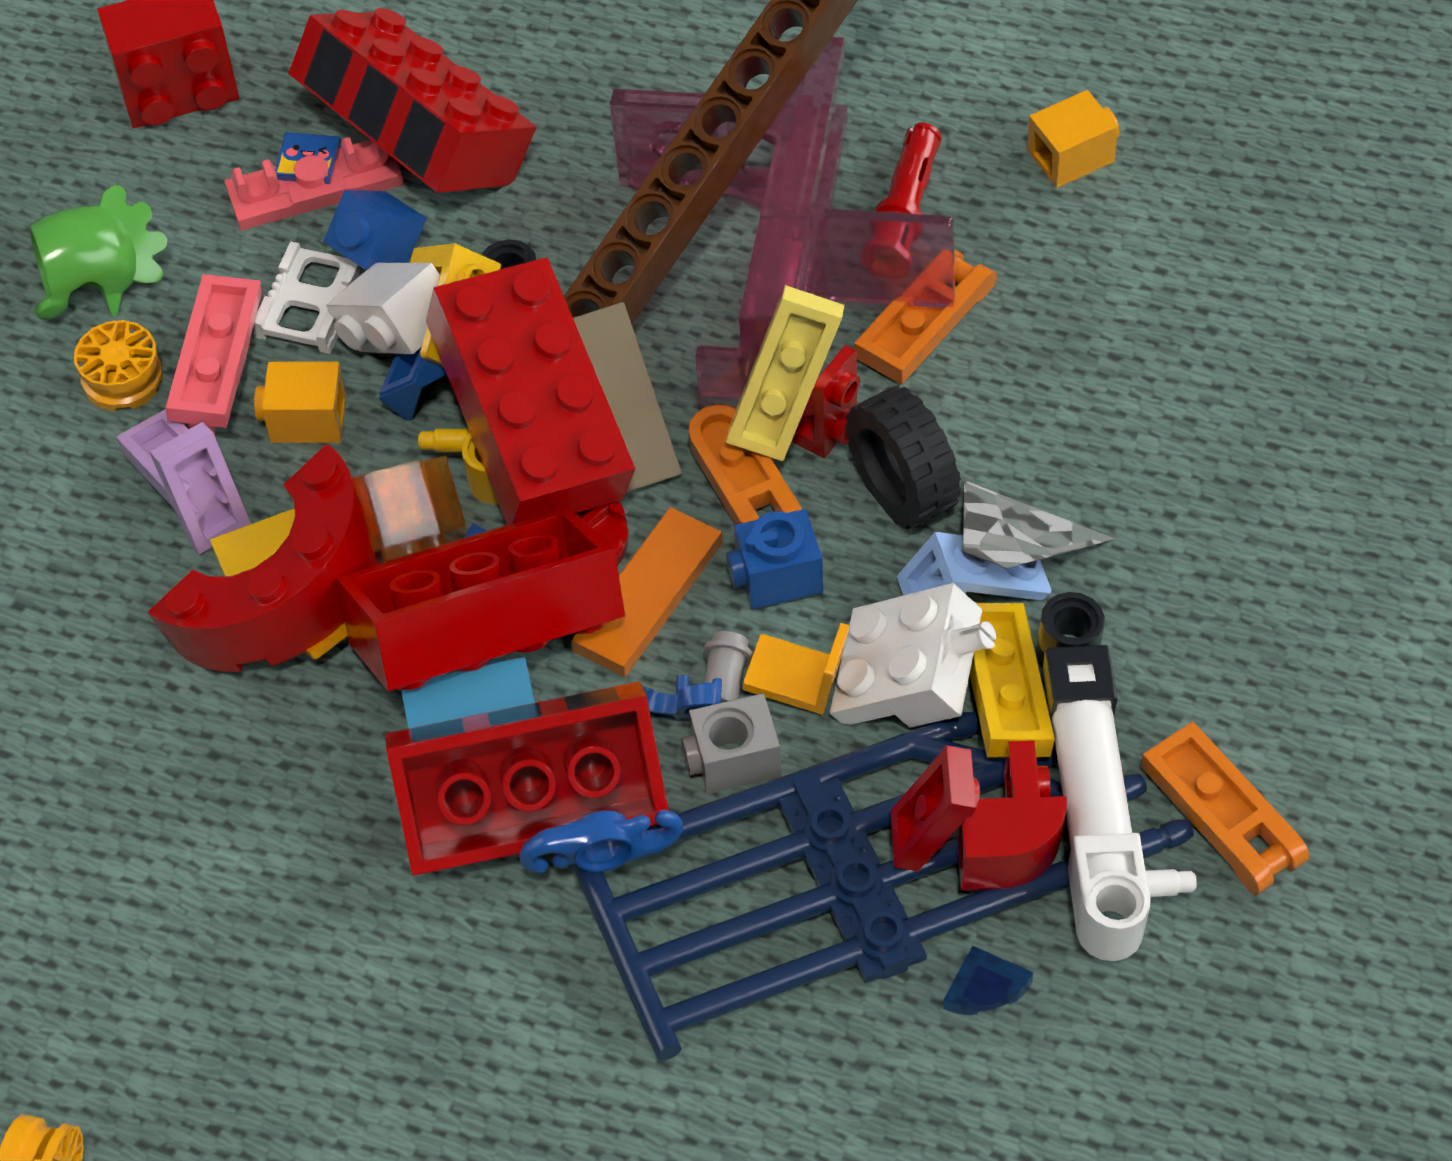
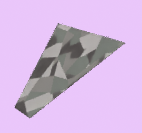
M964 480L963 552L1006 569L1115 539Z

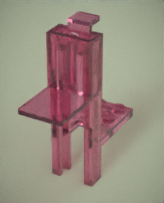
M832 37L762 137L763 140L775 146L770 168L746 167L745 162L723 193L734 195L760 209L761 214L739 314L740 345L739 348L698 346L695 361L698 388L701 395L741 398L785 285L831 301L890 304L892 301L906 302V306L938 308L954 306L955 258L954 220L952 217L832 209L848 124L847 105H836L835 113H833L844 59L843 37ZM613 88L609 105L620 186L639 188L702 99L704 93ZM726 122L721 124L714 131L712 137L719 138L728 135L734 129L736 123ZM702 170L687 172L682 177L679 186H689L695 183L700 178Z

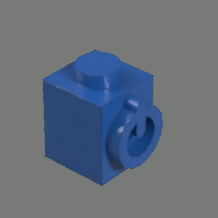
M806 509L789 513L782 511L769 512L760 516L757 520L734 525L735 550L726 552L727 566L733 587H745L751 610L823 593V559Z

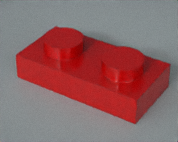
M946 745L891 809L895 868L919 872L938 849L945 846L948 838L965 819L972 816L979 802L980 786L978 780L973 777L971 750Z

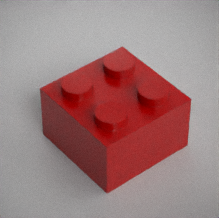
M126 0L97 8L117 82L133 129L148 124L160 125L166 123L171 118L199 110H215L225 103L240 99L223 26L214 0Z

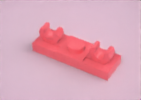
M350 137L343 138L341 142L339 156L336 160L330 184L324 183V177L328 173V164L325 159L316 155L303 157L295 164L294 172L297 182L278 180L275 172L276 166H273L272 162L268 159L262 161V170L243 175L240 167L232 170V178L224 180L240 231L338 204L344 190L384 191L404 185L399 165L393 157L371 140L352 144Z
M202 275L166 404L167 421L187 423L188 429L203 422L214 433V436L215 427L227 428L262 296L260 280Z

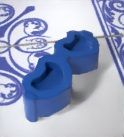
M678 675L676 695L653 692V689L644 686L650 715L682 720L683 718H690L689 710L721 703L722 679L714 678L712 683H700L689 686V676Z

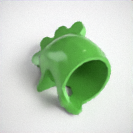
M113 185L102 193L98 205L63 209L45 215L29 224L31 242L46 297L34 309L36 316L39 319H52L62 315L68 308L70 294L82 286L91 285L99 289L111 317L117 316L120 310L123 293L134 282L151 284L161 281L164 275L163 270L152 258L163 252L167 246V238L160 231L149 232L146 230V226L152 218L151 207L145 202L140 201L131 206L127 205L125 189L120 185Z

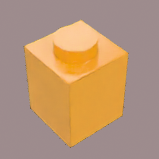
M1085 90L1029 115L1027 152L1055 187L1058 188L1115 162L1116 142L1120 135L1119 124L1113 112L1108 107L1102 108L1092 94Z
M268 362L265 386H256L254 409L256 420L265 421L270 443H341L346 390L340 363Z

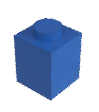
M344 190L323 242L364 269H369L375 263H408L427 217L386 191Z

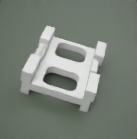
M290 241L278 267L280 274L276 275V282L272 283V290L268 292V297H264L257 311L253 326L254 338L265 340L266 336L269 335L318 346L319 352L330 354L338 334L334 327L336 319L326 304L367 270L349 258L300 248L299 243ZM311 262L336 266L339 268V271L331 286L319 287L299 282L305 266ZM290 306H298L320 312L313 328L306 332L280 327L278 324L284 311Z

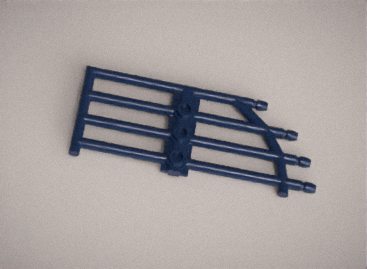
M977 711L963 712L961 716L951 718L949 721L941 720L677 814L683 821V832L677 840L680 841L779 805L792 832L788 836L615 898L603 872H589L582 870L577 864L571 865L658 1060H668L680 1053L682 1047L675 1034L677 1031L855 965L858 966L865 982L881 976L883 979L907 971L908 966L927 959V954L920 941L1070 886L1067 869L1068 858L1052 864L1041 876L1027 884L1008 889H984L911 917L907 916L893 887L959 864L957 836L948 839L945 846L938 849L919 872L895 868L894 859L881 864L867 834L892 826L891 809L904 794L854 811L841 783L909 758L932 763L946 745L971 750L973 777L979 782L980 794L1003 786L1006 757H987L986 750L953 742L956 738L963 740L981 731ZM1055 741L1051 757H1036L1037 766H1048L1050 769L1053 767V764L1058 763ZM1141 774L1123 776L1127 802L1138 798L1147 791L1146 782ZM1050 778V797H1063L1061 783ZM1065 815L1064 825L1067 824L1066 815ZM1171 820L1161 824L1159 829L1150 828L1139 832L1143 858L1161 853L1165 847L1169 849L1177 847L1194 836V832L1189 820ZM659 824L649 826L647 830H657L662 828V826ZM801 858H805L818 887L640 952H638L625 923L626 921ZM828 911H831L845 940L663 1007L650 976Z

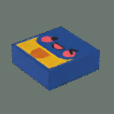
M285 132L275 168L278 180L297 182L294 172L295 164L303 157L316 155L325 159L328 164V173L324 177V183L330 184L341 148V137Z

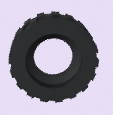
M899 385L850 408V412L846 414L845 418L847 420L845 430L848 436L850 453L853 455L855 466L865 482L867 490L893 522H898L903 528L911 527L912 529L958 504V497L961 496L959 484L961 478L960 472L957 470L955 455L948 444V438L943 429L938 425L936 417L930 409L926 408L923 401L917 395H913L908 388H899Z

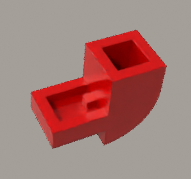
M1035 740L1008 741L1004 769L1006 798L979 799L973 815L967 817L957 828L961 890L1008 889L1027 884L1041 876L1051 866L1058 854L1067 809V796L1050 797L1048 766H1037Z

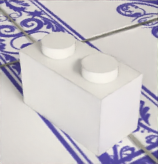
M375 263L326 304L336 319L334 327L338 336L347 346L360 352L414 354L422 347L433 287L438 285L440 277L432 263Z

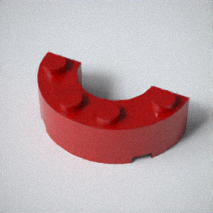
M329 444L323 446L283 484L294 501L295 518L288 537L273 555L255 568L233 576H208L192 569L147 612L176 652L189 662L203 668L224 672H241L242 664L264 659L273 666L304 653L307 649L327 638L344 623L336 577L379 564L380 562L375 556L377 538L382 537L377 513L342 457Z

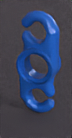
M660 810L655 815V821L662 828L647 830L651 824L648 816L640 814L627 820L624 815L615 811L594 812L581 817L575 822L545 829L537 833L523 844L519 854L520 863L528 871L544 873L549 865L548 861L541 857V855L556 853L553 857V864L562 869L572 864H577L579 868L589 872L612 870L628 861L657 854L668 848L681 836L683 821L675 812Z

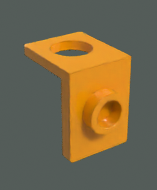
M840 623L830 654L761 634L744 678L742 689L757 695L764 693L766 698L823 715L841 664L850 625Z

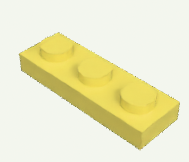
M785 285L728 428L726 443L784 461L842 320L843 304Z

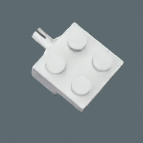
M954 583L853 608L830 714L840 723L849 725L896 715L909 728L961 716L973 654L975 651L992 649L995 646L993 642L996 641L994 627L987 621L980 623L982 609Z

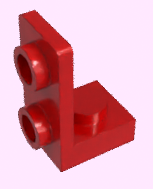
M846 345L843 346L817 378L791 441L823 459L828 456L837 443L846 445L849 442L845 430L847 425L845 418L846 414L850 412V408L857 405V392L860 386V377L857 375L856 350Z

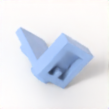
M934 532L896 576L903 595L954 583L964 593L974 592L1033 600H1043L1051 593V587L1040 560L1006 569L963 552V535Z

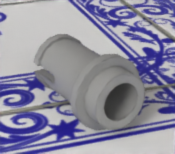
M731 631L714 633L711 641H708L703 647V656L707 659L704 683H712L714 678L722 679L721 703L738 699L744 667L750 665L753 652L748 647V639L739 633Z

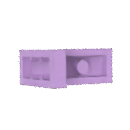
M165 409L116 436L123 455L174 508L188 542L199 555L212 548L210 539L251 524L214 433L203 422L188 429L183 423L167 421Z

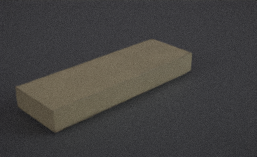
M621 302L573 318L636 468L627 492L682 474L625 303Z

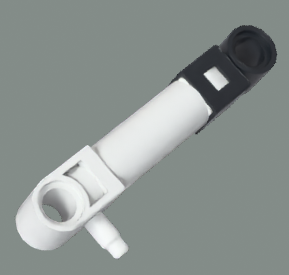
M1066 592L1057 594L1049 599L1042 609L1036 645V658L1042 667L1041 681L1055 738L1063 797L1067 796L1066 819L1071 846L1067 869L1076 934L1081 946L1090 955L1100 960L1118 961L1128 958L1139 948L1150 910V898L1176 896L1179 893L1193 892L1197 885L1196 875L1192 871L1178 872L1175 869L1145 870L1140 834L1132 833L1117 742L1114 715L1118 698L1110 649L1107 645H1101L1105 616L1101 606L1093 598L1082 593ZM1064 635H1073L1076 638L1066 637ZM1101 912H1117L1123 915L1126 919H1110L1108 917H1105Z

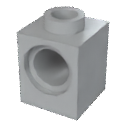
M764 693L689 710L691 736L681 738L683 754L689 775L701 773L707 794L781 777L780 745ZM726 743H735L741 745L740 747L731 750H724L718 748L720 745Z

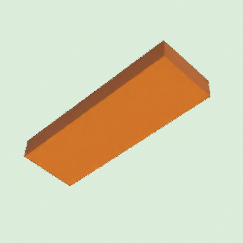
M669 507L619 575L626 617L607 622L599 631L589 634H575L571 640L572 651L626 677L723 544L722 531Z

